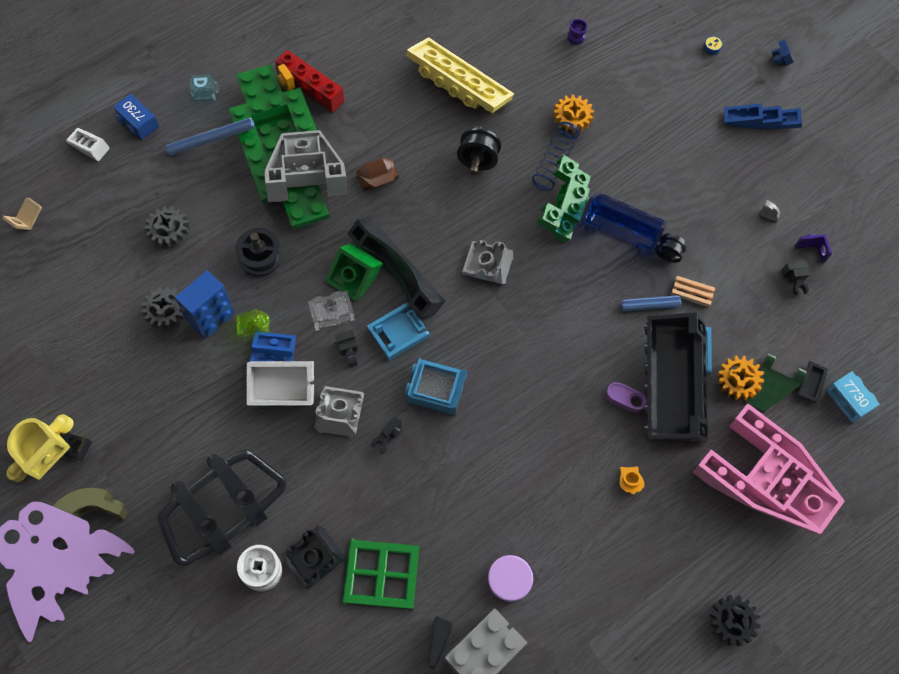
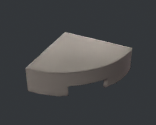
M766 200L759 215L777 222L780 211L774 203Z

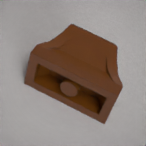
M386 158L364 164L356 171L363 191L373 187L376 188L399 178L392 159Z

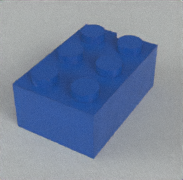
M208 270L175 297L188 324L204 339L216 332L219 323L222 324L229 321L235 313L224 285Z

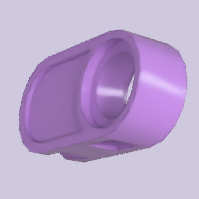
M612 383L606 391V398L609 402L633 413L641 412L645 408V404H647L646 396L643 393L622 383ZM634 397L639 398L642 405L635 407L631 404L630 400Z

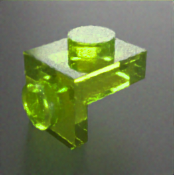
M256 308L236 316L237 334L240 336L256 331L269 332L270 320L268 314Z

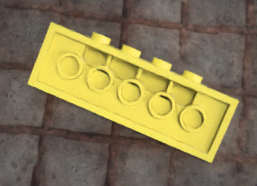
M429 37L407 49L406 56L420 65L418 71L422 77L431 79L437 87L446 89L452 97L461 99L467 107L477 109L482 106L485 110L493 113L513 98L514 93Z

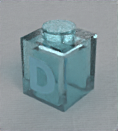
M213 74L190 76V91L194 102L216 100V93H219L218 81H214Z

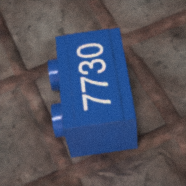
M132 94L113 106L118 122L125 124L129 132L133 136L137 135L141 140L159 127L155 115Z

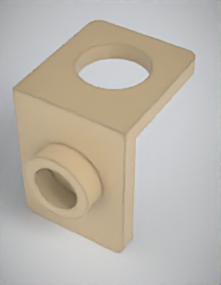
M25 198L16 217L3 216L2 219L17 229L31 230L42 207L30 198Z

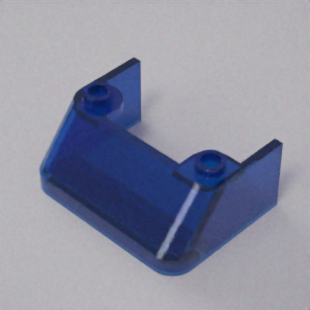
M597 192L590 196L578 226L583 227L585 225L584 229L590 232L602 230L636 245L640 254L652 258L668 222L608 195Z

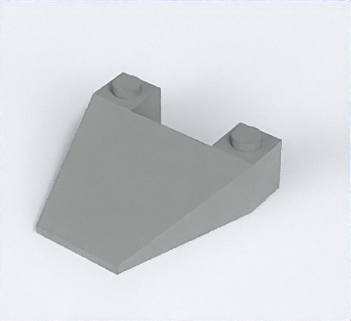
M320 130L281 134L265 169L268 202L288 200L287 188L326 184L328 197L347 195L344 163Z

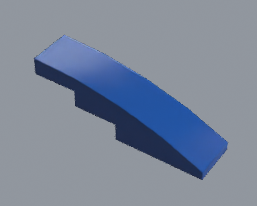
M762 103L724 107L725 125L757 129L802 128L801 108L782 110V106L762 108Z

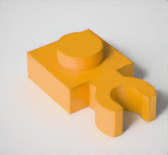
M285 64L278 66L279 75H277V78L283 89L286 91L295 89L293 76Z

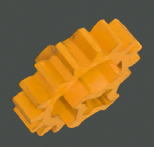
M572 94L571 98L565 96L564 101L559 99L558 104H555L553 113L555 123L570 122L582 132L583 127L589 128V124L592 123L594 115L593 105H587L588 99L583 101L581 100L582 96L575 98L574 94ZM568 124L559 125L560 129L566 127V132H568L569 129H572L571 127L567 126Z
M736 355L733 361L728 358L725 362L726 364L722 363L720 367L722 371H719L717 374L721 378L717 383L724 385L721 391L727 390V397L733 394L735 395V400L742 396L745 401L748 399V396L753 398L756 392L761 390L762 387L760 385L764 383V379L760 377L763 376L764 372L758 371L759 364L753 365L754 359L746 361V356H743L739 360Z

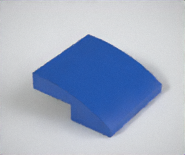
M256 331L251 346L250 362L293 361L296 336Z

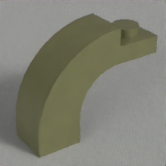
M84 488L73 491L53 505V507L78 518L92 511H102L125 520L129 513L123 507L124 503L112 499L113 496L107 490L99 488Z

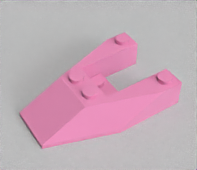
M747 404L729 427L764 453L746 477L713 450L708 452L693 473L709 486L754 510L820 535L845 502L799 441L751 405Z

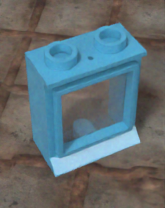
M419 358L418 363L413 364L411 370L412 382H408L405 389L408 403L456 416L459 398H461L463 385L467 379V370H459Z

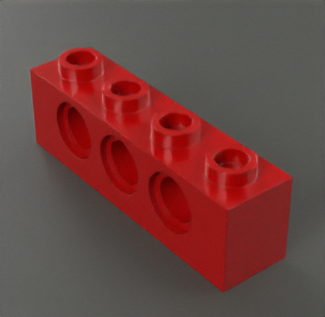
M286 50L275 61L278 75V66L285 64L293 76L295 87H300L304 94L331 113L345 102L341 86L290 51Z

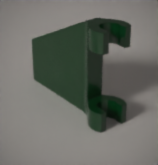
M768 354L760 368V371L764 372L763 376L760 377L764 379V383L760 385L762 388L759 392H756L753 398L748 396L745 404H749L764 413L798 388L807 372L799 368L793 378H790L771 369L776 357Z

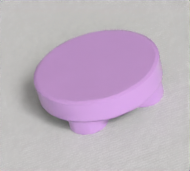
M513 555L497 559L492 564L488 573V584L491 593L507 602L523 599L529 593L533 584V573L528 563L522 558Z

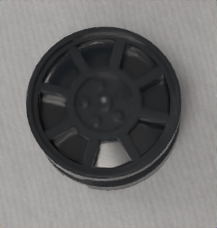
M671 233L663 234L660 244L656 247L657 255L671 263L680 262L688 246L684 244L685 240L678 235L673 237Z

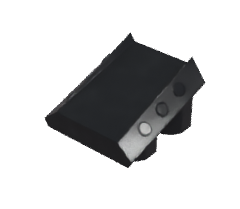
M320 525L313 530H307L302 534L301 539L297 543L290 545L281 554L307 590L345 560V555Z

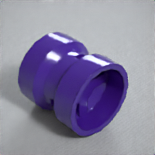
M574 19L571 21L567 37L570 43L579 45L585 41L587 23L584 20Z

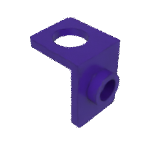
M808 234L800 237L794 245L796 249L817 246L822 262H826L832 255L826 234ZM824 246L826 248V254H824L823 251Z

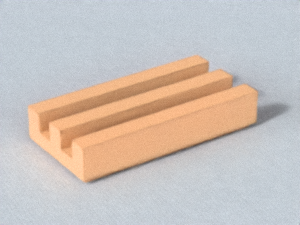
M677 276L671 296L678 295L680 299L709 308L715 288ZM677 289L686 291V292H688L689 294L684 293V292H681V291H678ZM693 295H699V296L705 297V298H707V300H706V299H703V298H700V297H697V296H693Z

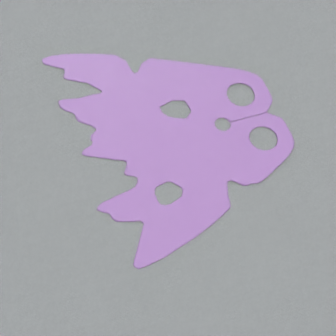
M31 502L19 512L18 521L9 520L0 527V563L6 569L15 570L12 578L6 584L7 592L19 627L27 641L31 642L33 640L41 615L51 622L65 620L55 600L56 593L63 594L65 587H69L88 594L86 585L89 583V576L100 577L103 574L109 575L114 572V569L107 565L98 554L109 553L119 557L121 552L133 554L135 552L133 548L106 530H97L93 534H89L90 526L87 521L42 502ZM35 510L43 514V521L38 525H33L28 520L29 514ZM11 529L17 530L20 534V538L15 544H8L4 538L5 533ZM32 536H38L39 542L36 544L31 543ZM61 537L65 540L68 548L65 550L54 548L53 540ZM35 586H41L45 592L44 597L40 601H36L33 598L31 591Z

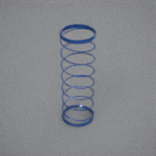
M565 121L558 124V131H556L572 140L574 138L577 140L580 134L577 126ZM568 124L567 126H573L578 131V135L577 133L574 137L568 134L565 135V132L562 133L559 129V125ZM558 139L559 141L564 142V143H566V144H567V143H570V142H565V141H563V140H561V139ZM548 150V153H550V154H552V155H554V156H556V157L559 158V156H557V155H555V154L549 152V150ZM538 173L533 175L532 182L538 188L548 191L554 188L556 181L554 183L552 179L557 177L550 178ZM542 176L547 178L553 184L550 186L553 187H541L536 183L537 181L534 180V177Z

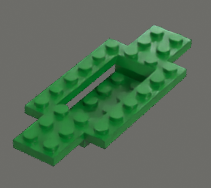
M271 64L236 74L246 103L228 108L233 123L247 118H251L254 122V129L237 135L262 204L268 202L265 169L281 134L317 130L301 88L282 92ZM321 185L287 188L288 200L282 202L293 230L330 218L319 189Z

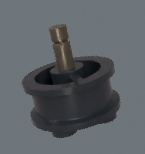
M475 126L466 130L461 135L457 157L462 164L470 168L469 173L471 175H477L478 170H489L497 165L498 154L502 147L501 140L495 133L480 126Z
M253 228L244 232L237 240L236 254L242 269L254 276H264L274 272L279 267L282 261V250L277 236L272 231L264 228Z

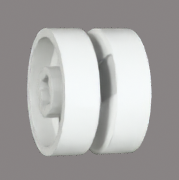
M254 545L247 548L240 555L237 571L241 580L250 589L262 592L272 589L279 582L282 576V564L271 548L264 545ZM261 566L262 570L259 571L257 567Z

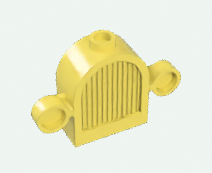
M62 414L56 417L50 426L35 418L25 419L18 423L11 431L7 441L8 452L15 460L7 470L8 479L14 482H21L28 474L40 480L70 448L60 436V433H68L73 427V420Z

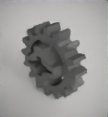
M163 206L162 211L157 208L156 214L150 213L151 219H146L145 221L147 226L144 228L149 240L151 239L154 245L159 243L160 247H163L164 244L171 247L173 242L178 245L179 239L185 240L183 234L189 233L187 229L189 223L186 215L182 214L180 209L175 211L173 206L170 210H167L166 206Z
M159 286L157 292L150 291L151 296L145 295L147 302L141 303L144 308L141 312L145 316L146 322H150L152 327H156L158 324L161 330L164 328V325L171 329L172 323L179 325L177 320H184L178 303L171 300L172 298L175 299L179 294L176 288L171 291L169 286H166L165 290H162Z

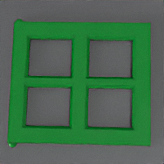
M351 538L342 598L343 605L357 604L413 610L419 546L361 541ZM358 550L379 552L377 571L355 569ZM388 553L410 554L408 573L386 572ZM355 575L376 577L374 596L352 594ZM385 578L407 580L405 599L383 597Z

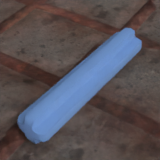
M678 295L622 300L621 307L624 312L680 307L681 299Z

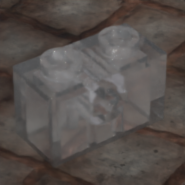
M337 291L329 296H318L308 301L316 331L355 320L347 291Z

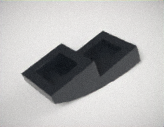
M69 432L65 434L60 433V436L70 446L63 455L83 461L92 441Z

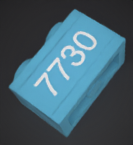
M853 371L834 382L826 390L852 423H855L880 405L875 395L868 391L860 377L856 376Z

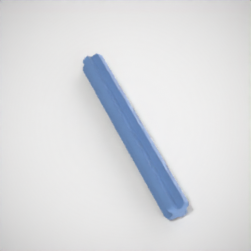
M247 118L165 146L166 152L171 156L254 129V122L251 118Z

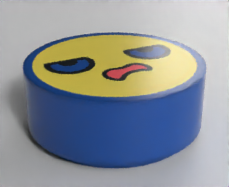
M710 36L705 40L704 50L709 54H718L722 49L723 42L716 36Z

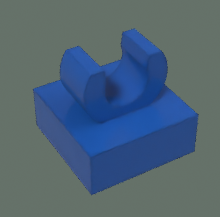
M786 40L778 42L780 49L776 48L771 51L773 57L779 55V57L774 58L775 63L780 64L785 61L786 65L794 63Z

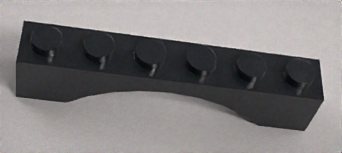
M372 218L357 219L347 233L359 248L374 256L393 273L402 285L407 295L408 303L421 318L435 315L445 303V299Z

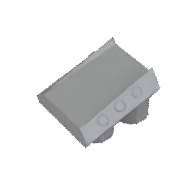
M483 240L472 241L462 274L505 284L511 262L514 260L513 250L507 249L503 242H495L493 245H488Z
M325 386L320 395V404L316 409L314 428L320 434L323 432L348 436L349 439L356 435L364 393Z

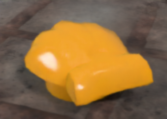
M620 467V487L626 493L629 492L633 495L636 492H640L644 488V480L639 473V467Z

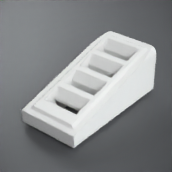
M77 128L66 140L67 144L96 161H100L109 150V146L102 138L80 128Z

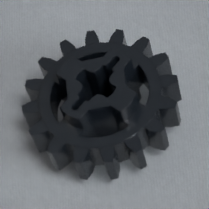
M732 595L727 596L726 600L722 597L718 600L719 604L712 606L716 612L709 614L710 617L714 618V621L709 623L710 626L716 627L713 634H720L721 642L728 639L729 646L734 645L735 641L738 647L742 646L744 642L747 644L752 642L751 637L754 638L758 635L754 629L761 627L760 624L756 623L760 615H754L753 613L756 610V606L750 608L748 606L750 600L747 599L742 602L740 595L735 600ZM736 617L738 621L733 624L732 619ZM727 630L734 632L735 635L728 633Z

